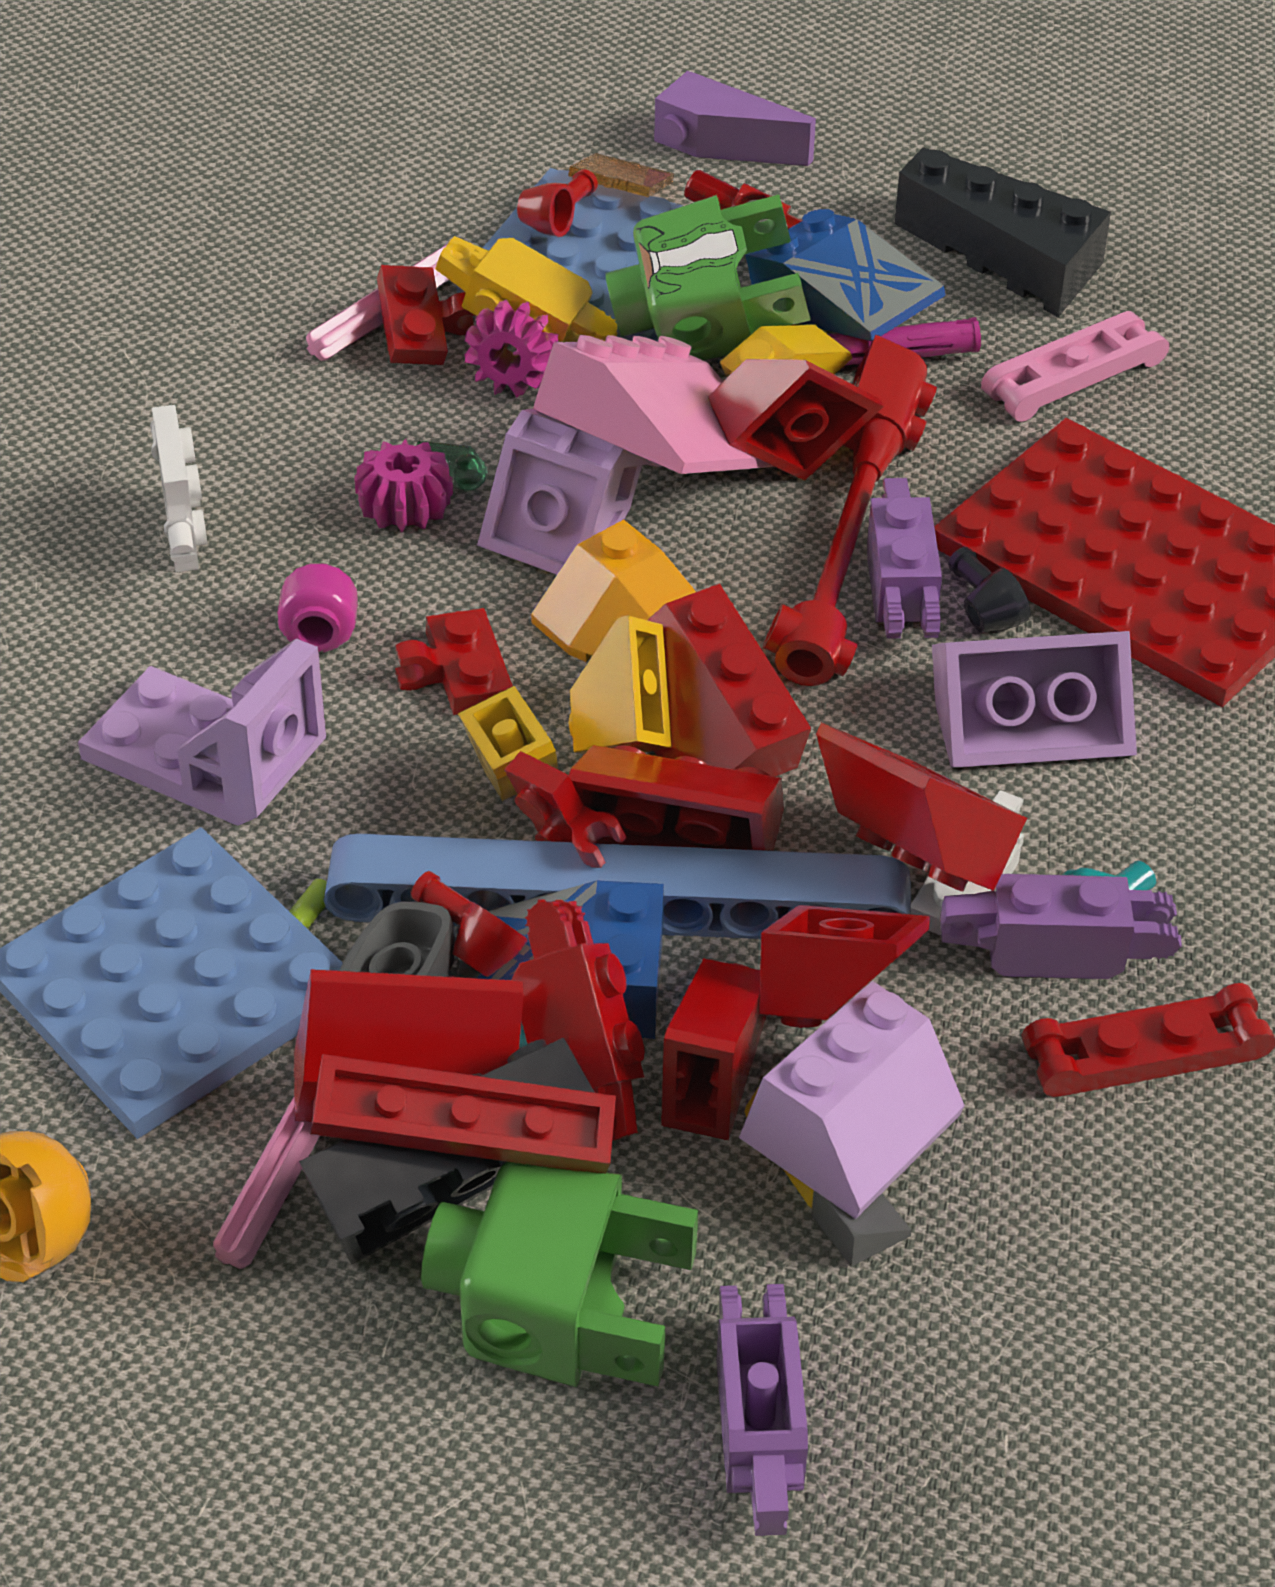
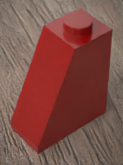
M703 958L664 1036L661 1126L729 1141L767 1016L766 1014H759L760 970L749 968L742 964H729Z

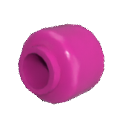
M307 564L296 568L285 579L280 591L277 611L278 626L288 642H292L297 638L317 646L318 653H326L340 648L350 639L356 625L358 596L353 581L341 569L328 564Z

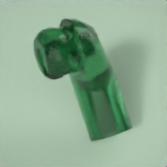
M423 440L417 441L416 445L429 442L432 452L445 454L450 476L453 478V484L457 488L464 491H474L485 482L487 467L471 446Z

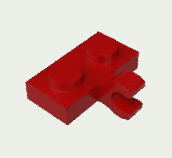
M380 266L377 285L390 363L444 365L448 353L445 332L466 335L468 329L474 326L473 316L476 315L461 307L466 292L457 293L446 300L439 301L433 267Z
M484 608L426 616V637L430 647L418 640H406L395 645V651L401 666L395 668L400 689L411 691L426 685L443 683L454 716L513 687Z
M522 751L504 769L517 793L514 799L516 805L531 819L538 832L535 835L536 841L571 842L586 865L593 868H602L606 862L594 843L604 844L601 839L603 837H611L620 843L627 838L615 816L607 812H597L584 806L568 774Z

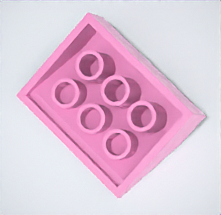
M580 335L578 342H554L534 403V410L680 474L775 467L729 445L708 399V396L723 380L708 362L689 355L690 345L665 336H660L658 342L641 336H634L633 340L629 341L611 335L607 336L606 341Z

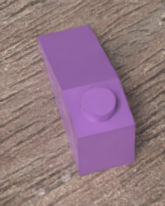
M686 71L655 98V142L700 158L808 166L813 162L816 118L690 71Z

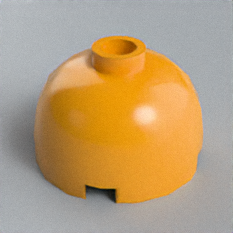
M8 1131L0 1134V1278L5 1281L25 1282L47 1271L76 1250L90 1223L91 1193L88 1176L84 1167L58 1141L43 1133Z

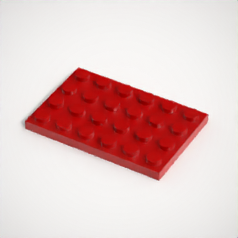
M1068 418L1063 419L934 526L937 547L940 552L951 557L959 548H970L977 554L978 560L991 572L999 568H1005L1011 572L1021 585L1027 600L1088 634L1129 631L1131 657L1222 708L1275 658V525Z

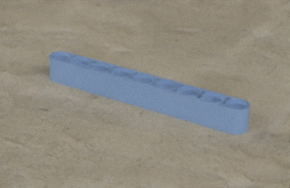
M350 834L339 838L333 844L324 897L326 908L333 915L348 921L371 922L381 910L393 903L416 902L411 897L412 888L418 878L426 871H432L440 877L442 883L487 911L596 880L664 884L662 935L761 939L762 931L798 905L911 914L909 868L904 862L894 857L882 855L594 843L600 850L606 863L602 868H593L581 860L574 844L571 842Z

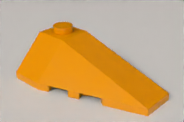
M623 519L577 544L531 613V623L568 655L587 662L593 656L617 618L631 616L647 620L664 604L696 591L659 547Z

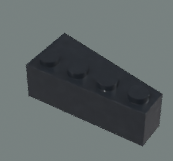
M922 147L899 172L894 224L944 253L953 250L966 256L968 267L981 274L989 269L1008 280L1007 289L1023 298L1029 292L1044 300L1043 309L1059 317L1103 264L1111 211L1093 206L1083 199L1070 198L1044 189L1039 184L1024 182L1000 174L990 167L977 166L951 157L943 151Z

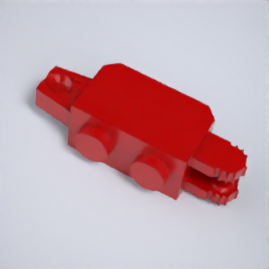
M538 899V902L531 909H527L528 915L524 917L527 919L525 926L529 927L527 935L534 959L519 963L511 979L523 981L524 995L521 1021L527 1044L544 1039L546 1044L549 1045L564 1038L595 1093L616 1096L612 1142L627 1138L638 1133L631 1081L645 1077L641 1065L645 1050L640 1031L629 1020L623 993L626 991V976L623 966L618 957L611 953L609 943H593L588 921L584 920L586 913L582 912V906H578L577 901H563L562 899L546 901L545 899Z

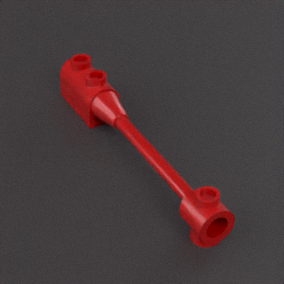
M876 334L858 366L851 384L880 398L884 407L843 444V446L854 450V476L813 600L803 601L793 608L781 604L763 643V649L776 654L775 663L780 673L788 680L804 686L821 685L827 682L834 673L843 677L853 660L858 644L845 638L847 622L843 614L835 607L875 483L880 479L894 457L899 455L904 448L914 451L927 422L915 416V414L921 417L925 416L937 390V386L925 382L927 366L917 353Z

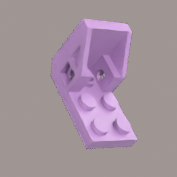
M534 409L522 410L505 436L477 546L557 575L577 544L625 519L631 507L642 465L662 466Z
M296 638L249 671L231 691L232 699L149 666L78 741L81 760L238 826L255 819L326 738L318 647Z

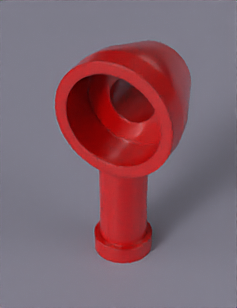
M581 169L573 175L572 180L567 184L546 183L523 190L517 203L519 220L542 234L563 237L571 227L575 204L596 191L598 187L596 176L587 169Z
M432 871L423 873L412 888L411 897L416 902L439 905L448 910L453 922L459 926L452 954L485 977H489L511 961L528 941L526 937L508 924L442 883L440 877Z

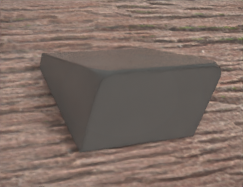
M816 1191L813 1193L811 1216L851 1267L911 1236V1228L883 1194L878 1196L854 1219Z

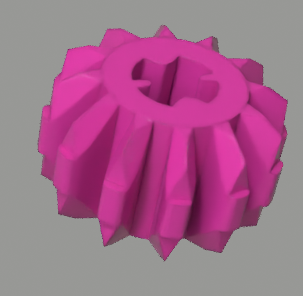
M507 299L500 301L494 308V311L488 308L483 309L475 318L476 325L471 326L466 332L465 342L471 347L465 354V363L480 365L479 370L475 374V382L484 381L486 378L493 380L494 395L502 393L506 385L510 387L516 398L526 392L528 385L535 389L540 388L553 344L558 342V334L542 332L548 323V315L538 316L535 320L529 316V302L522 303L516 312H514ZM510 344L516 348L514 352L507 349Z
M406 438L400 445H392L383 441L380 451L370 450L364 452L363 462L357 466V475L354 477L355 493L358 494L359 506L362 509L363 517L375 518L379 528H385L393 524L398 526L401 533L406 526L416 525L421 529H425L428 519H443L445 508L451 504L453 478L450 476L449 465L446 462L444 453L432 452L429 442H423L414 446L410 445Z

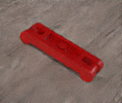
M1244 983L1228 985L1213 996L1059 1024L1055 1019L1042 1018L1027 1025L1021 1034L1028 1055L1032 1059L1038 1060L1040 1064L1036 1072L1043 1092L1051 1097H1061L1253 1061L1268 1055L1275 1047V1036L1266 1020L1258 1019L1256 1015L1258 1002L1252 989L1248 984ZM1231 1025L1233 1031L1218 1033L1216 1028ZM1077 1054L1079 1060H1075L1072 1056L1069 1055Z

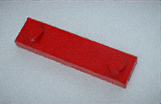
M322 1054L310 1134L557 1169L606 1174L611 1161L616 1096Z

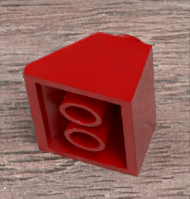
M720 583L668 602L647 619V621L663 624L672 747L654 751L656 756L670 759L689 756L700 759L711 766L734 770L742 767H753L761 769L774 777L798 768L811 727Z
M821 722L816 736L837 813L860 825L856 833L857 837L887 851H891L893 848L891 856L923 871H927L929 865L932 864L927 876L956 890L964 892L968 881L992 891L995 890L1027 817L915 761Z
M593 745L570 769L569 777L584 806L597 812H607L615 816L627 837L622 843L615 841L611 837H603L601 839L604 844L774 851L784 811L782 778L771 776L761 769L742 767L734 770L716 767L689 756H681L675 759L647 755L637 748L625 745L616 746L613 749Z
M311 969L294 1049L295 1121L312 1122L322 1054L467 1075L476 1073L485 1075L508 1064V1057L519 1049L524 995L523 981Z

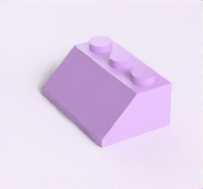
M1129 631L949 642L932 645L935 705L952 768L1137 755Z
M871 981L763 1077L739 1138L856 1219L961 1115L965 1105L930 1019L905 1003L898 995L887 991L874 981Z

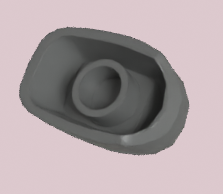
M398 902L387 906L363 930L347 954L340 971L448 977L450 968L454 964L455 956L452 954L457 936L448 910L439 905L423 902Z

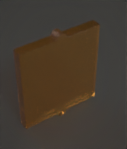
M598 153L571 165L568 173L569 177H573L579 170L587 169L596 176L599 185L645 197H650L673 183L674 173Z

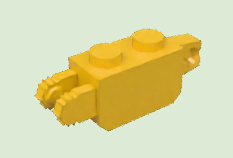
M454 236L439 255L435 270L466 292L461 307L476 316L486 308L494 311L497 304L506 299L514 312L517 311L522 303L529 302V316L535 320L538 316L548 315V323L542 332L558 334V342H578L580 335L594 337L606 341L608 335L617 337L618 326L615 322L616 319H612L611 315L607 316L606 312L589 303L593 292L586 279L514 238L498 239L490 250H486Z

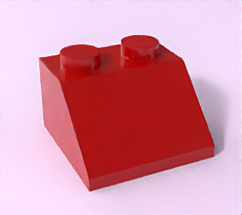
M746 359L708 396L729 445L804 481L884 407L880 398L807 360Z
M798 905L761 932L759 1014L781 1016V1023L790 1027L810 1028L822 1025L823 1020L829 1019L929 930L930 916Z

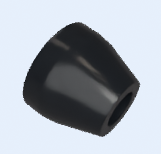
M968 547L959 548L951 555L948 563L949 569L956 576L963 577L974 588L964 600V609L976 630L984 633L1010 629L1030 619L1031 611L1027 597L1011 572L1005 568H999L991 572L978 560L977 554Z

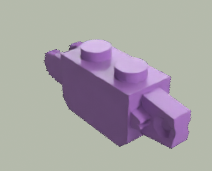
M884 478L883 490L885 493L882 495V498H871L867 536V561L875 622H884L887 639L901 638L905 622H920L925 638H938L941 620L939 599L942 573L930 497L911 498L907 478Z
M1002 874L994 891L944 896L940 914L942 942L989 949L991 968L1002 976L1110 979L1124 971L1127 959H1152L1154 957L1167 959L1168 956H1174V953L1179 948H1182L1181 936L1178 935L1177 926H1172V923L1169 924L1173 917L1177 916L1176 905L1173 903L1172 895H1167V892L1161 893L1160 891L1154 893L1152 890H1129L1127 877Z
M766 1284L765 1294L762 1297L763 1318H742L741 1296L738 1294L737 1285L720 1286V1319L718 1324L716 1363L727 1493L751 1492L755 1536L786 1535V1520H788L789 1512L787 1491L804 1490L808 1454L807 1418L797 1321L795 1316L787 1317L783 1284Z

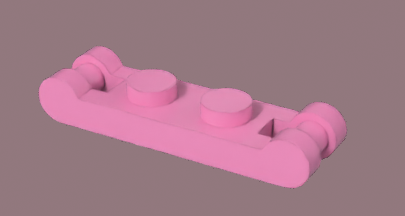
M1126 311L995 365L982 378L981 389L993 400L1005 402L1004 406L1007 413L1016 421L1024 422L1032 418L1039 407L1142 363L1147 367L1156 366L1167 355L1169 342L1158 332H1148L1145 330L1144 321L1135 313Z

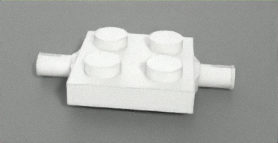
M175 405L153 407V421L150 424L153 436L151 451L154 459L159 461L167 515L164 533L169 540L170 557L174 561L175 572L198 570L196 546L207 544L203 510L192 511L191 509L192 507H200V500H202L197 464L185 466V463L195 462L191 427L179 428Z

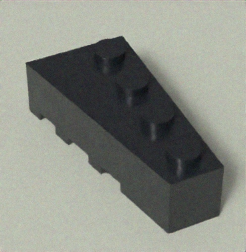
M564 1038L549 1045L546 1044L544 1039L536 1040L510 1055L507 1059L508 1064L485 1075L481 1073L473 1074L474 1076L595 1093ZM349 1139L299 1161L310 1187L351 1265L430 1223L441 1202L461 1206L493 1188L498 1170L503 1163L507 1162Z

